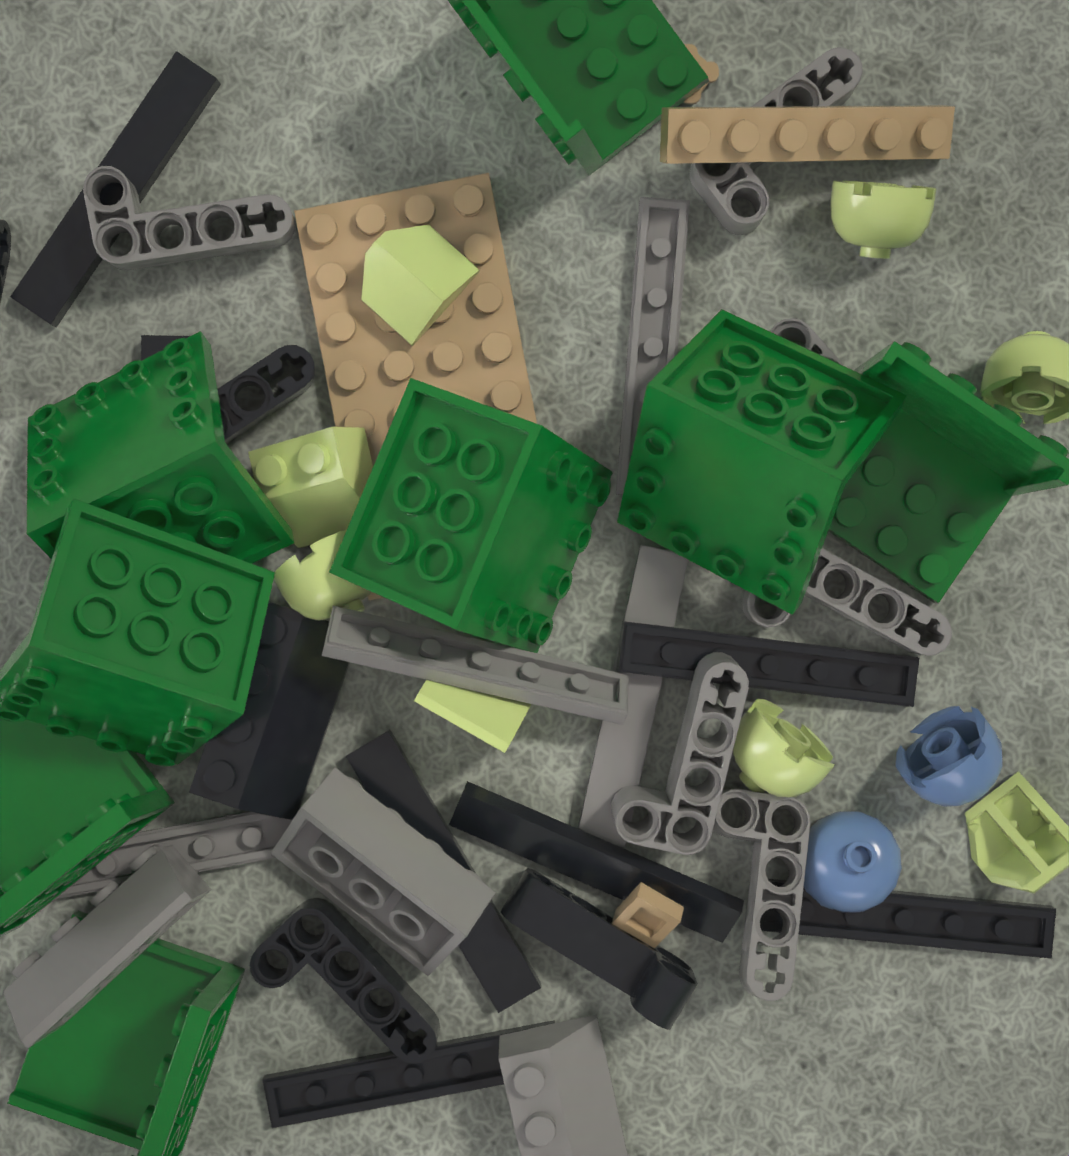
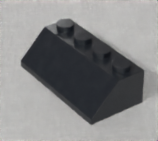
M268 602L244 714L205 744L189 793L239 810L289 820L294 819L301 808L350 664L347 661L322 656L329 621L313 620L304 617L294 609Z

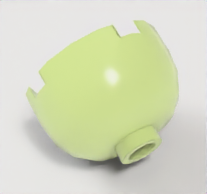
M833 181L830 207L835 231L844 241L861 246L859 256L888 259L891 255V249L910 246L927 229L934 208L936 188L912 185L910 188L892 183Z
M1043 331L1027 332L1004 342L994 350L987 360L981 382L980 393L981 397L983 396L982 400L991 407L994 404L1002 405L1020 417L1019 412L1038 416L1044 415L1043 424L1069 419V344Z
M347 530L337 532L311 544L310 547L313 552L302 559L301 562L294 555L275 571L274 582L282 596L295 611L304 617L318 621L330 618L333 605L360 612L365 610L362 601L372 592L329 573Z
M756 699L741 718L733 748L735 762L742 770L739 774L740 780L754 792L764 793L767 791L777 797H797L810 792L834 767L835 764L829 763L833 759L831 752L803 724L799 730L790 722L778 719L777 716L784 711L781 707L765 699Z

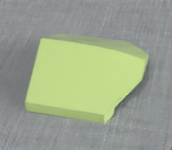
M429 224L385 231L365 253L361 300L413 346L480 271Z
M1019 771L965 812L971 858L992 883L1036 893L1069 867V826Z

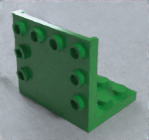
M448 0L487 55L492 58L495 54L499 53L510 69L503 76L520 100L523 102L531 96L542 111L535 120L567 164L570 165L577 159L588 175L598 170L660 121L662 107L679 106L709 82L707 74L652 0Z
M721 309L646 386L617 523L793 615L803 601L846 483L899 415L907 395Z
M201 331L186 339H176L170 342L164 350L142 361H132L126 364L120 372L98 383H88L81 387L76 394L56 404L44 405L36 410L32 416L28 417L26 534L51 560L67 508L73 499L251 564L294 544L293 532L290 526L225 443L212 348Z
M894 341L854 371L907 395L899 415L846 483L828 531L933 603H939L1012 496L1068 486L1069 459L1066 456L1069 454V451L1061 443L1050 437L1040 435L1037 438L1022 428V418L1012 410L999 404H994L991 407L975 396L977 389L968 380L953 373H949L946 376L929 365L931 357L919 347L908 342L900 345Z
M410 378L329 573L455 630L521 650L538 653L540 646L548 640L552 632V617L559 600L566 596L571 587V572L577 557L589 544L592 534L591 524L598 507L602 506L609 496L611 490L610 479L613 472L542 425Z
M73 499L65 514L30 632L0 669V718L11 722L29 720L46 725L48 732L61 737H75L79 735L96 740L97 746L108 751L124 752L130 750L145 755V759L155 765H178L244 714L275 572Z
M0 718V937L20 928L175 803L136 752L130 750L112 752L97 746L96 740L79 735L75 737H61L48 732L46 725L29 720L11 722Z
M78 910L72 914L71 918L76 916L81 921L88 913ZM158 938L61 1028L28 1048L15 1089L10 1094L7 1104L138 1149L137 1156H181L245 968Z

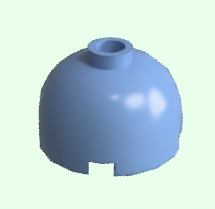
M951 706L935 712L910 731L911 733L923 734L920 738L910 745L906 751L900 745L896 753L895 766L902 778L921 798L943 807L960 806L982 798L996 782L1003 767L1002 744L994 729L978 709L971 707L972 712L964 713L959 706Z
M838 811L817 820L810 827L804 887L806 892L821 906L840 912H863L881 904L894 890L902 869L900 848L892 832L877 818L858 811Z

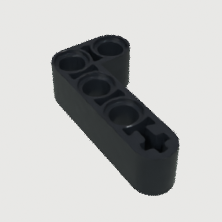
M285 345L278 348L217 389L226 444L308 390L314 380L315 365L311 354L306 349L297 345ZM289 360L293 365L300 362L304 364L301 368L302 379L296 382L289 376L278 382L277 389L282 394L275 398L269 383L261 375L269 372L270 378L273 381L283 374L282 363ZM247 386L260 388L265 394L263 405L255 411L241 409L236 404V397L242 388Z
M527 868L500 911L516 927L628 994L633 1008L643 1017L661 1028L671 1029L698 984L692 968L679 957L659 945L653 948L613 925V917L533 869Z
M311 898L300 904L263 940L251 956L249 964L251 975L257 983L267 988L283 986L308 963L403 1062L410 1064L422 1063L429 1059L435 1051L440 1031L439 1018L435 1012L335 906L326 899ZM311 914L320 918L324 924V933L319 935L308 933L302 926V916ZM272 949L281 951L287 958L288 967L283 969L274 968L267 960L266 951ZM342 951L351 952L358 959L360 967L351 971L344 970L336 962L335 955ZM376 988L386 989L392 994L394 1003L389 1006H379L372 1001L369 992ZM402 1008L406 1009L404 1018L401 1015L398 1017ZM420 1028L425 1031L424 1039L420 1036H416L412 1040L407 1037L409 1029L412 1032H416Z

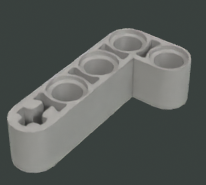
M844 47L830 49L751 107H784L783 102L787 100L798 101L803 106H842L851 97L863 74L861 60L850 49ZM840 74L843 77V82L840 79H836L824 88L822 94L820 93L819 88L824 83L827 75L833 78ZM764 162L723 163L726 173L718 177L708 175L703 170L701 163H692L690 167L692 185L720 224L728 232L735 235H747L753 232L760 225L769 207L768 192L753 172ZM737 198L749 200L755 207V215L751 217L738 216L731 207V201Z
M101 166L93 169L84 181L83 193L96 252L103 260L120 270H136L277 248L285 245L295 232V220L289 205L283 198L276 195L264 194L142 213L139 195L135 186L120 170L112 166ZM110 183L122 184L123 195L121 200L111 206L103 205L100 201L102 188ZM275 211L279 219H285L277 222V231L268 232L264 224L250 225L249 228L253 236L246 237V227L240 216L241 214H247L251 224L266 221V212ZM221 217L233 220L235 230L230 238L224 241H216L210 238L209 228L214 220ZM170 225L182 227L184 238L178 247L173 249L161 247L160 234L164 228ZM119 233L131 234L133 238L131 251L121 257L112 256L110 252L112 238Z
M821 549L805 596L900 648L915 654L925 656L937 655L950 644L952 628L948 619L940 612ZM832 570L840 572L845 579L846 586L844 592L837 598H831L826 594L823 585L825 576ZM746 590L741 600L742 611L745 617L754 624L764 627H775L784 623L791 615L777 608L773 616L762 618L755 610L754 602L756 595ZM881 594L889 603V611L883 620L875 622L868 613V605L874 596ZM905 619L912 623L927 624L926 630L932 634L929 641L920 640L921 635L909 627L900 626V624Z
M713 652L705 655L695 669L665 791L629 785L620 789L614 795L611 802V813L618 834L625 841L682 855L698 853L707 846L713 831L749 686L746 672L730 655L723 652ZM724 670H726L731 676L730 682H721L719 689H717L711 680L713 677L720 678ZM717 697L725 707L716 703ZM707 719H718L721 721L720 729L714 736L709 738L697 736V730L703 721ZM696 768L709 770L708 776L702 784L697 786L685 784V778L691 770ZM643 806L648 809L646 817L639 822L630 823L623 819L625 812L631 807ZM693 817L697 819L695 826L690 831L685 833L673 831L675 822L680 818Z
M741 789L729 790L721 795L713 830L726 838L754 842L739 979L743 988L750 995L766 1001H777L785 997L791 990L794 979L810 832V814L804 804L791 797H777L773 794ZM728 800L738 802L745 811L744 823L739 828L728 826L722 818L721 809ZM777 808L788 810L794 818V828L788 836L779 834L772 825V815ZM772 858L781 859L788 867V879L780 887L773 885L766 876V867ZM770 908L776 910L783 919L782 931L772 939L765 936L760 928L761 916ZM757 944L773 948L781 947L780 955L769 953L768 969L776 972L775 982H767L765 990H763V982L755 980L754 974L756 969H765L767 953L756 952Z

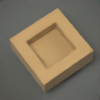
M641 882L616 908L612 924L649 946L656 948L681 922L684 907Z

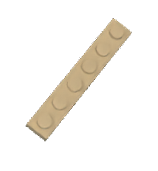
M946 105L662 107L660 162L678 164L950 159L955 107Z

